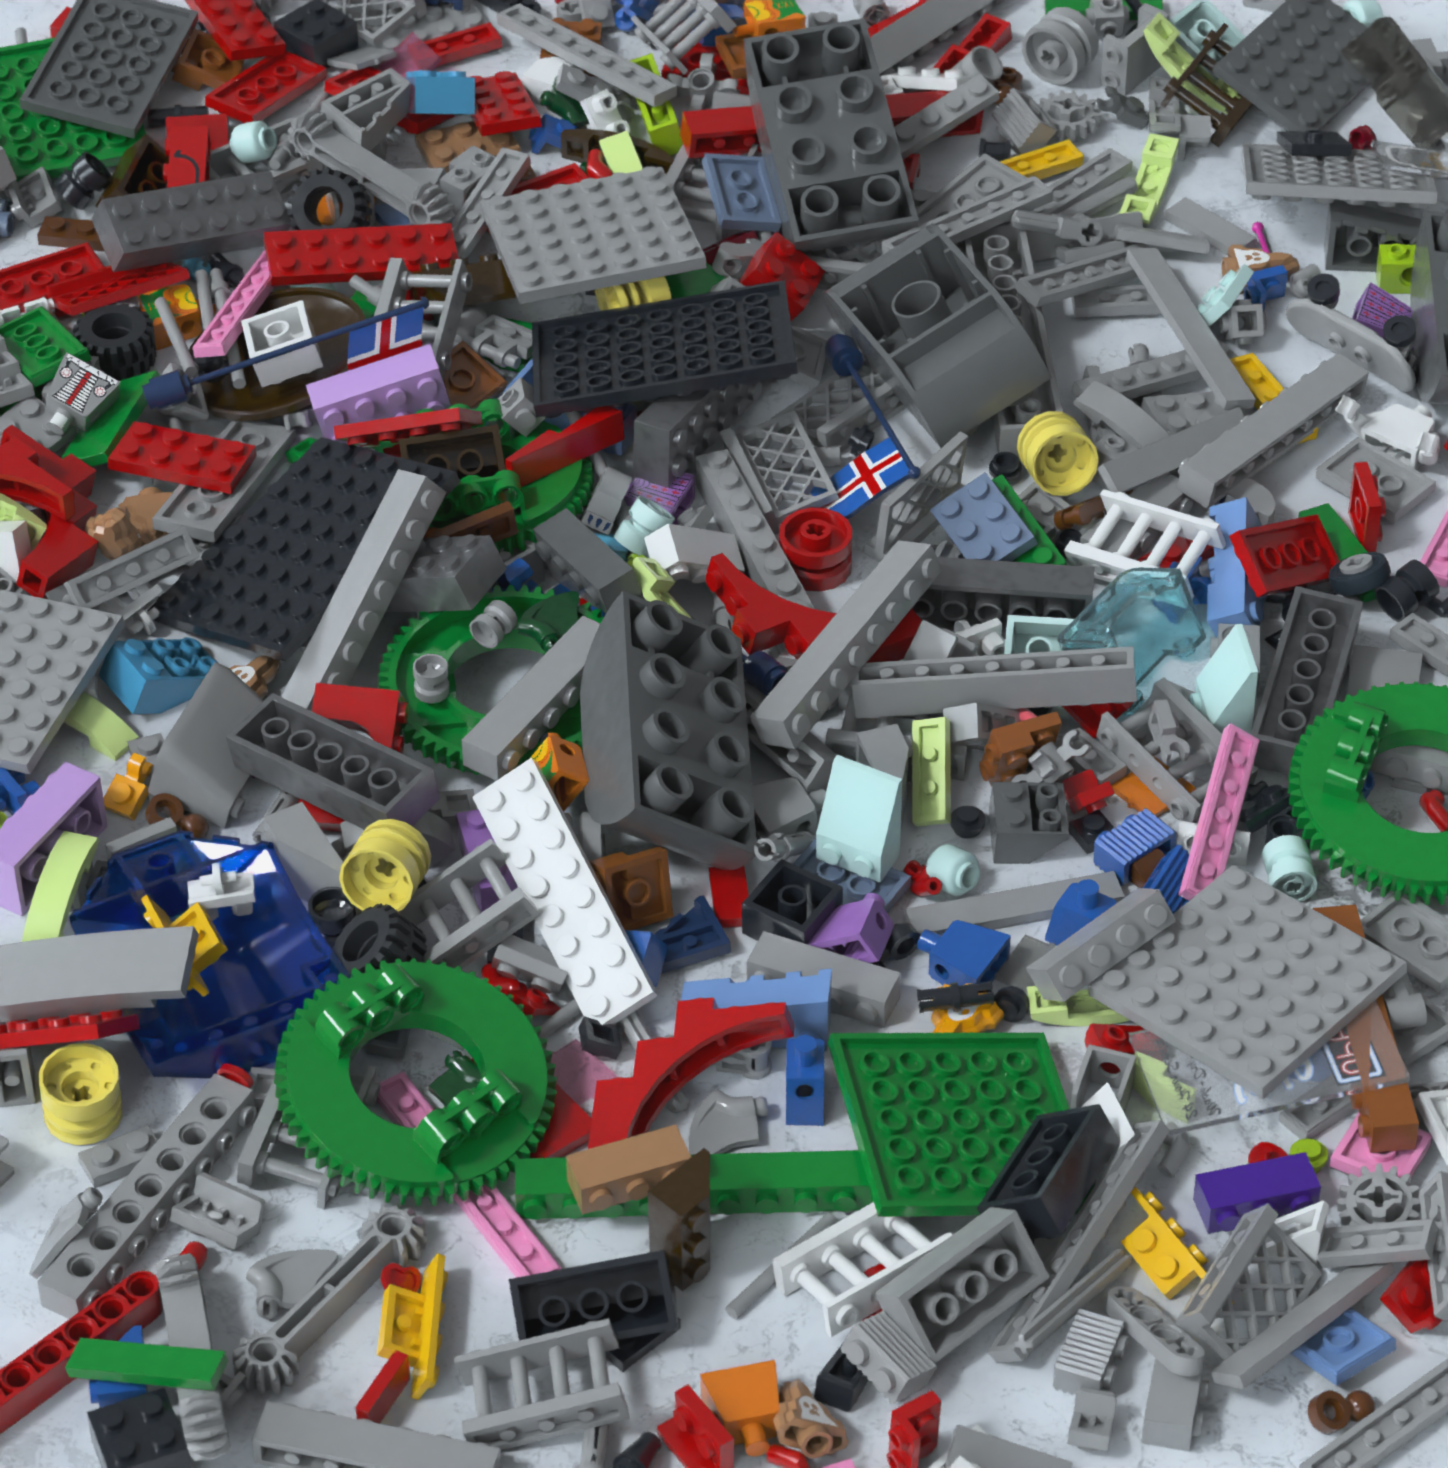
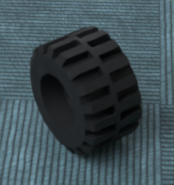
M323 168V171L315 169L310 171L311 176L304 174L299 178L302 182L300 186L294 184L291 190L295 191L294 197H288L287 202L292 204V209H287V214L293 218V221L290 222L293 229L369 227L371 223L366 221L367 215L372 216V208H369L367 205L372 202L371 198L364 193L367 190L364 185L358 183V180L353 176L331 168ZM336 191L340 194L343 201L342 214L334 224L323 227L317 217V206L326 194Z
M112 303L84 313V316H80L76 320L77 324L73 327V336L88 349L90 356L99 357L100 370H103L108 376L121 381L145 374L150 371L151 366H154L157 352L152 319H149V314L145 311L141 312V308L137 306L129 307V304L124 303L121 305Z
M376 904L373 908L370 906L364 909L361 914H357L337 937L334 943L335 946L329 956L331 958L328 963L329 970H331L330 975L335 981L338 980V975L341 973L350 979L352 968L365 973L366 964L370 963L377 970L380 968L382 960H385L387 964L395 963L396 959H400L401 962H410L411 958L416 959V962H424L425 958L423 956L427 952V945L425 944L427 941L426 935L388 904Z

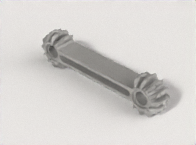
M314 109L301 113L291 121V127L287 130L292 137L289 142L295 147L294 153L301 154L303 161L309 160L312 164L322 162L333 170H339L353 176L358 180V183L364 185L367 189L366 191L406 215L410 220L409 225L451 223V220L455 217L454 212L451 210L454 204L448 200V193H443L439 184L433 185L430 181L421 184L336 131L332 126L333 120L328 121L324 112L318 113Z
M397 1203L393 1209H388L382 1204L379 1210L380 1213L369 1212L367 1222L362 1223V1240L266 1334H260L254 1329L252 1338L241 1337L239 1347L234 1349L232 1360L234 1376L239 1371L245 1375L242 1384L246 1392L257 1388V1392L262 1397L266 1390L271 1389L278 1395L281 1389L280 1385L292 1387L293 1376L299 1375V1357L380 1278L384 1266L390 1263H400L406 1268L408 1259L419 1260L421 1250L425 1249L427 1244V1236L425 1233V1222L422 1216H416L413 1207L402 1210L400 1204Z
M188 1253L182 1255L174 1254L159 1260L156 1270L169 1345L213 1350L205 1296L196 1259ZM219 1382L214 1391L177 1387L179 1413L190 1457L195 1461H207L228 1453L231 1444Z

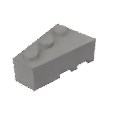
M389 68L322 101L321 113L324 112L328 121L333 120L332 126L336 131L371 151L409 112L411 83L395 70Z

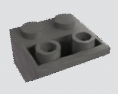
M992 782L989 822L993 863L1029 864L1068 840L1069 830L1063 783Z

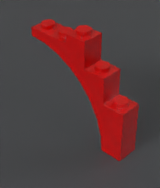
M10 425L3 430L0 446L13 437H16L26 445L32 446L38 453L39 467L45 468L49 474L61 482L67 483L73 489L75 495L76 514L66 521L43 509L47 524L46 533L37 547L21 561L16 585L34 597L47 599L46 592L78 577L93 566L99 541L85 532V525L90 517H95L98 507L87 499L92 493L97 470L73 454H69L64 459L60 458L15 426Z
M16 437L1 445L0 493L14 501L24 502L47 510L65 521L76 514L73 489L67 483L61 482L49 474L45 468L39 467V456L32 446L26 445Z
M723 553L712 556L705 577L709 589L715 592L724 603L727 612L734 616L731 631L741 638V646L749 656L754 652L763 651L784 643L787 651L798 660L837 614L808 608L777 596L740 572ZM912 608L866 663L904 659L922 622Z
M714 997L678 1001L674 1037L638 1040L633 1077H615L613 1079L596 1081L588 1149L647 1133L666 1103L688 1081L712 1064L737 1051L764 1042L794 1037L795 1023L786 1002H769L759 1005L731 1006L719 1009Z

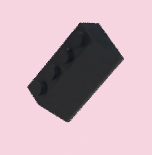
M1096 1104L1037 1115L978 1205L977 1210L979 1213L982 1214L990 1207L1016 1210L1031 1240L1045 1237L1053 1239L1063 1234L1076 1210L1081 1207L1083 1199L1090 1188L1096 1183V1178L1110 1160L1111 1154L1120 1142L1101 1105Z
M665 1250L508 1279L519 1341L608 1318L617 1340L679 1329L669 1254Z

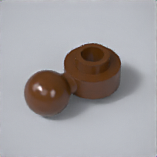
M1003 67V74L992 84L999 91V100L994 102L997 106L1003 102L1006 94L1010 93V89L1015 88L1019 91L1022 89V74L1013 67Z
M161 793L155 795L150 800L145 812L149 825L164 820L165 818L158 815L159 812H163L168 818L171 817L175 825L180 828L181 834L186 840L201 841L207 836L209 831L207 820L200 814L184 815L182 803L175 796Z
M1328 1390L1310 1400L1307 1413L1315 1429L1324 1434H1332L1344 1428L1349 1420L1360 1422L1376 1410L1374 1398L1366 1391L1356 1390L1344 1398L1338 1392Z

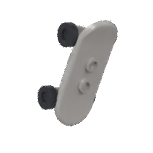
M1319 274L1313 277L1307 285L1309 299H1296L1287 306V319L1292 327L1301 335L1335 353H1340L1402 391H1411L1416 386L1417 358L1410 355V350L1414 344L1417 331L1415 322L1410 317L1397 315L1388 319L1383 327L1384 341L1376 331L1334 309L1339 302L1340 285L1338 279L1330 274Z

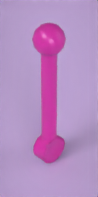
M1255 222L1252 225V231L1257 234L1262 250L1270 253L1262 232L1264 225L1261 222Z

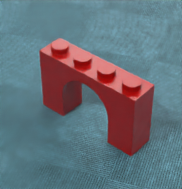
M325 683L315 684L312 712L348 729L361 731L374 741L403 754L404 737L400 736L401 723H407L409 704L404 702L405 699L400 691ZM299 798L298 803L303 802L321 830L341 832L340 824L345 821L344 819Z

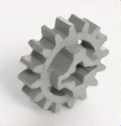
M1060 91L1058 96L1049 93L1048 99H1040L1038 107L1041 108L1054 127L1058 129L1052 137L1058 136L1059 141L1069 138L1071 141H1075L1076 136L1086 139L1087 133L1094 134L1096 127L1100 126V109L1096 106L1095 99L1087 101V94L1079 97L1076 91L1066 94L1064 91Z
M1377 1163L1375 1172H1370L1366 1166H1362L1361 1177L1358 1178L1350 1173L1348 1175L1349 1186L1341 1185L1339 1188L1341 1198L1337 1199V1211L1341 1212L1339 1214L1341 1225L1355 1226L1420 1220L1418 1213L1421 1212L1420 1200L1418 1198L1419 1187L1418 1185L1410 1186L1411 1176L1408 1173L1399 1178L1396 1166H1393L1389 1172H1383L1381 1163ZM1376 1204H1383V1206L1376 1207Z

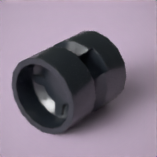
M83 152L72 163L73 170L66 169L54 181V186L59 194L78 210H83L95 198V190L101 192L113 179L107 167L89 152Z
M1415 559L1410 560L1398 569L1395 574L1396 576H1390L1385 583L1374 590L1376 600L1382 610L1397 622H1400L1412 612H1417L1419 606L1426 605L1440 592L1439 584L1433 573L1426 565Z
M340 887L320 889L311 895L308 901L312 945L321 954L329 956L335 946L334 943L337 937L342 933L344 927L356 916L355 906L351 904Z

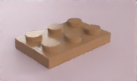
M474 121L415 134L416 146L428 167L445 168L446 174L449 172V162L473 145L495 157L502 147L521 152V148L511 132L482 136Z

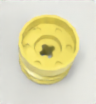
M665 276L595 290L600 311L671 299Z
M1047 411L1034 416L1021 430L1017 442L1019 459L1043 491L1052 495L1068 496L1079 492L1091 482L1098 467L1099 457L1097 449L1072 416L1062 411Z
M384 819L368 825L341 865L339 880L343 893L351 904L362 911L370 906L373 908L376 904H388L398 912L403 910L430 868L431 852L428 842L417 829L399 820Z
M77 1043L56 1049L44 1060L39 1070V1086L44 1123L49 1132L60 1141L73 1145L94 1144L110 1136L118 1128L123 1117L119 1070L112 1054L100 1046Z

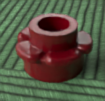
M1358 126L1350 132L1349 142L1352 144V149L1371 150L1376 145V135L1369 126Z

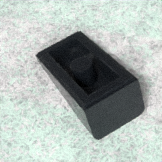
M841 1346L818 1374L814 1398L818 1402L844 1412H849L864 1390L868 1377L863 1376L862 1370H858L857 1365L852 1364L847 1359L846 1353L841 1352Z

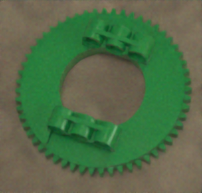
M497 399L484 400L476 409H471L465 404H454L447 408L459 407L481 411L483 425L472 426V428L498 424L504 463L506 458L547 430L557 433L563 431L556 425L542 421L525 437L502 419L500 400ZM421 409V410L417 411L415 414H417V413H424V412H430V411H435V410H432V409ZM385 441L374 451L383 453V448L392 447L399 443ZM589 456L523 487L521 486L519 476L511 470H501L493 476L483 478L477 475L465 476L441 502L429 528H443L509 501L514 508L518 534L494 544L499 553L501 548H504V551L509 552L511 555L514 548L525 551L526 540L533 543L538 542L533 531L538 525L566 508L575 517L576 514L583 513L582 507H587V499L591 498L594 484L592 464L589 461ZM511 488L508 491H502L503 489Z
M495 585L493 592H487L472 610L419 612V619H409V627H400L401 635L394 634L393 643H388L387 653H383V662L380 663V673L378 676L379 689L398 690L405 699L404 702L409 704L407 723H401L400 735H403L405 744L411 743L412 750L421 751L424 758L430 757L434 759L436 764L442 763L447 765V768H455L460 770V772L466 771L474 773V775L481 774L463 765L462 739L486 714L473 711L457 701L454 672L472 657L496 649L518 648L545 655L546 652L540 648L534 639L518 634V628L523 613L534 604L554 596V589H550L547 593L542 594L541 587L539 586L533 592H529L527 585H523L519 591H515L514 586L509 585L507 590L502 592L499 585ZM579 598L578 619L585 616L601 624L604 618L602 617L601 609L598 608L591 611V604L587 602L580 605ZM500 600L514 610L518 623L510 633L504 634L502 641L496 647L486 648L474 639L469 625L478 615L484 614V609L492 601ZM422 655H440L448 663L449 695L441 702L425 703L420 701L414 693L413 663ZM579 697L576 705L572 708L569 707L559 718L555 727L549 728L544 734L557 733L562 739L578 744L582 750L581 705ZM540 739L532 750L529 749L522 756L515 768L530 759L541 745Z
M1416 681L1413 684L1399 682V684L1390 685L1385 683L1383 687L1371 686V690L1368 691L1360 689L1355 696L1347 694L1344 702L1336 700L1333 709L1326 707L1322 717L1316 716L1313 725L1308 724L1305 735L1301 734L1299 745L1295 747L1288 777V793L1290 794L1289 805L1293 806L1292 817H1297L1296 827L1297 829H1303L1302 838L1304 840L1311 839V851L1320 849L1319 859L1321 861L1330 859L1329 869L1333 870L1342 867L1340 877L1343 879L1352 874L1354 875L1353 885L1357 886L1366 881V891L1371 892L1374 888L1380 887L1381 897H1385L1390 891H1393L1395 901H1399L1404 894H1407L1411 904H1414L1417 897L1421 896L1425 905L1430 904L1432 897H1436L1439 904L1444 905L1446 896H1448V831L1422 833L1398 827L1382 818L1373 810L1366 801L1362 789L1374 758L1389 749L1416 745L1432 747L1448 753L1447 685L1441 687L1435 686L1433 683L1419 684Z
M411 958L410 962H401L400 959H396L395 963L388 964L385 960H382L380 968L375 970L368 963L365 967V973L352 968L350 979L342 973L339 974L337 985L328 980L325 984V991L316 989L313 1000L306 998L303 1009L297 1008L294 1020L290 1019L288 1021L287 1031H283L282 1041L278 1046L275 1063L274 1084H276L275 1097L278 1098L277 1108L278 1111H283V1124H289L288 1135L296 1136V1147H306L305 1158L317 1157L315 1168L318 1170L329 1166L327 1177L330 1179L341 1174L340 1185L343 1187L352 1181L355 1182L354 1192L357 1194L365 1187L369 1188V1198L374 1199L379 1192H383L385 1203H389L394 1195H398L400 1205L405 1206L409 1197H413L416 1207H421L424 1197H428L432 1206H437L438 1196H442L447 1204H452L455 1193L463 1201H466L469 1189L477 1196L482 1195L484 1185L493 1190L496 1187L497 1179L504 1183L508 1181L509 1172L515 1173V1159L530 1158L531 1153L537 1152L539 1141L543 1142L545 1132L549 1128L553 1115L557 1092L555 1090L557 1077L554 1076L555 1064L551 1063L552 1051L546 1050L548 1041L546 1038H540V1026H532L533 1016L524 1015V1006L522 1004L516 1005L512 1002V994H503L501 986L494 987L488 983V978L480 979L475 976V972L466 973L461 970L460 966L451 968L446 966L445 962L438 965L432 964L431 960H426L424 963L416 962V959ZM398 1029H424L447 1036L461 1045L471 1055L482 1077L476 1088L473 1087L461 1091L450 1101L447 1108L443 1107L442 1109L438 1108L431 1111L421 1120L418 1127L415 1126L414 1128L393 1124L370 1111L357 1096L349 1074V1067L354 1056L367 1042L383 1033Z

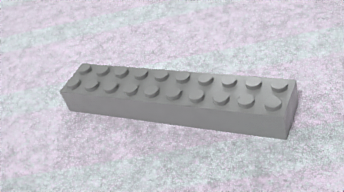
M1004 222L961 241V252L1008 304L1032 340L1052 377L1034 389L1033 394L1025 402L1015 406H1007L991 417L998 453L1011 452L1019 458L1017 442L1024 425L1038 414L1047 411L1063 412L1042 307L1035 308L1015 289L1019 278L1035 274L1026 230L1013 228L1012 222Z

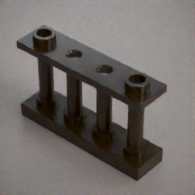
M1223 23L1217 32L1211 29L1201 43L1205 47L1179 79L1174 76L1163 89V92L1167 95L1160 104L1165 108L1175 96L1200 115L1211 116V123L1213 124L1211 127L1216 131L1211 136L1210 142L1217 147L1222 144L1253 105L1239 93L1237 95L1241 97L1240 99L1236 96L1232 98L1196 71L1201 64L1212 72L1217 63L1215 59L1209 56L1213 49L1223 56L1233 49L1221 40V37L1229 27L1226 23ZM1187 80L1224 106V111L1228 114L1226 115L1223 112L1219 114L1185 89L1183 85Z

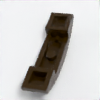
M597 129L563 130L561 132L562 158L579 163L587 162L588 154L591 150H601L599 140L619 133ZM630 136L642 168L662 167L665 174H667L674 159L657 146Z

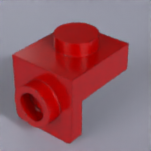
M1091 769L1060 782L1064 785L1065 798L1073 815L1084 810L1088 814L1101 810L1108 806L1106 800L1115 794L1109 781L1099 785Z

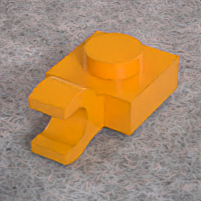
M133 753L127 764L126 776L124 777L116 773L103 798L106 810L135 821L149 794L148 787L143 783L151 773L153 764L146 762V757Z

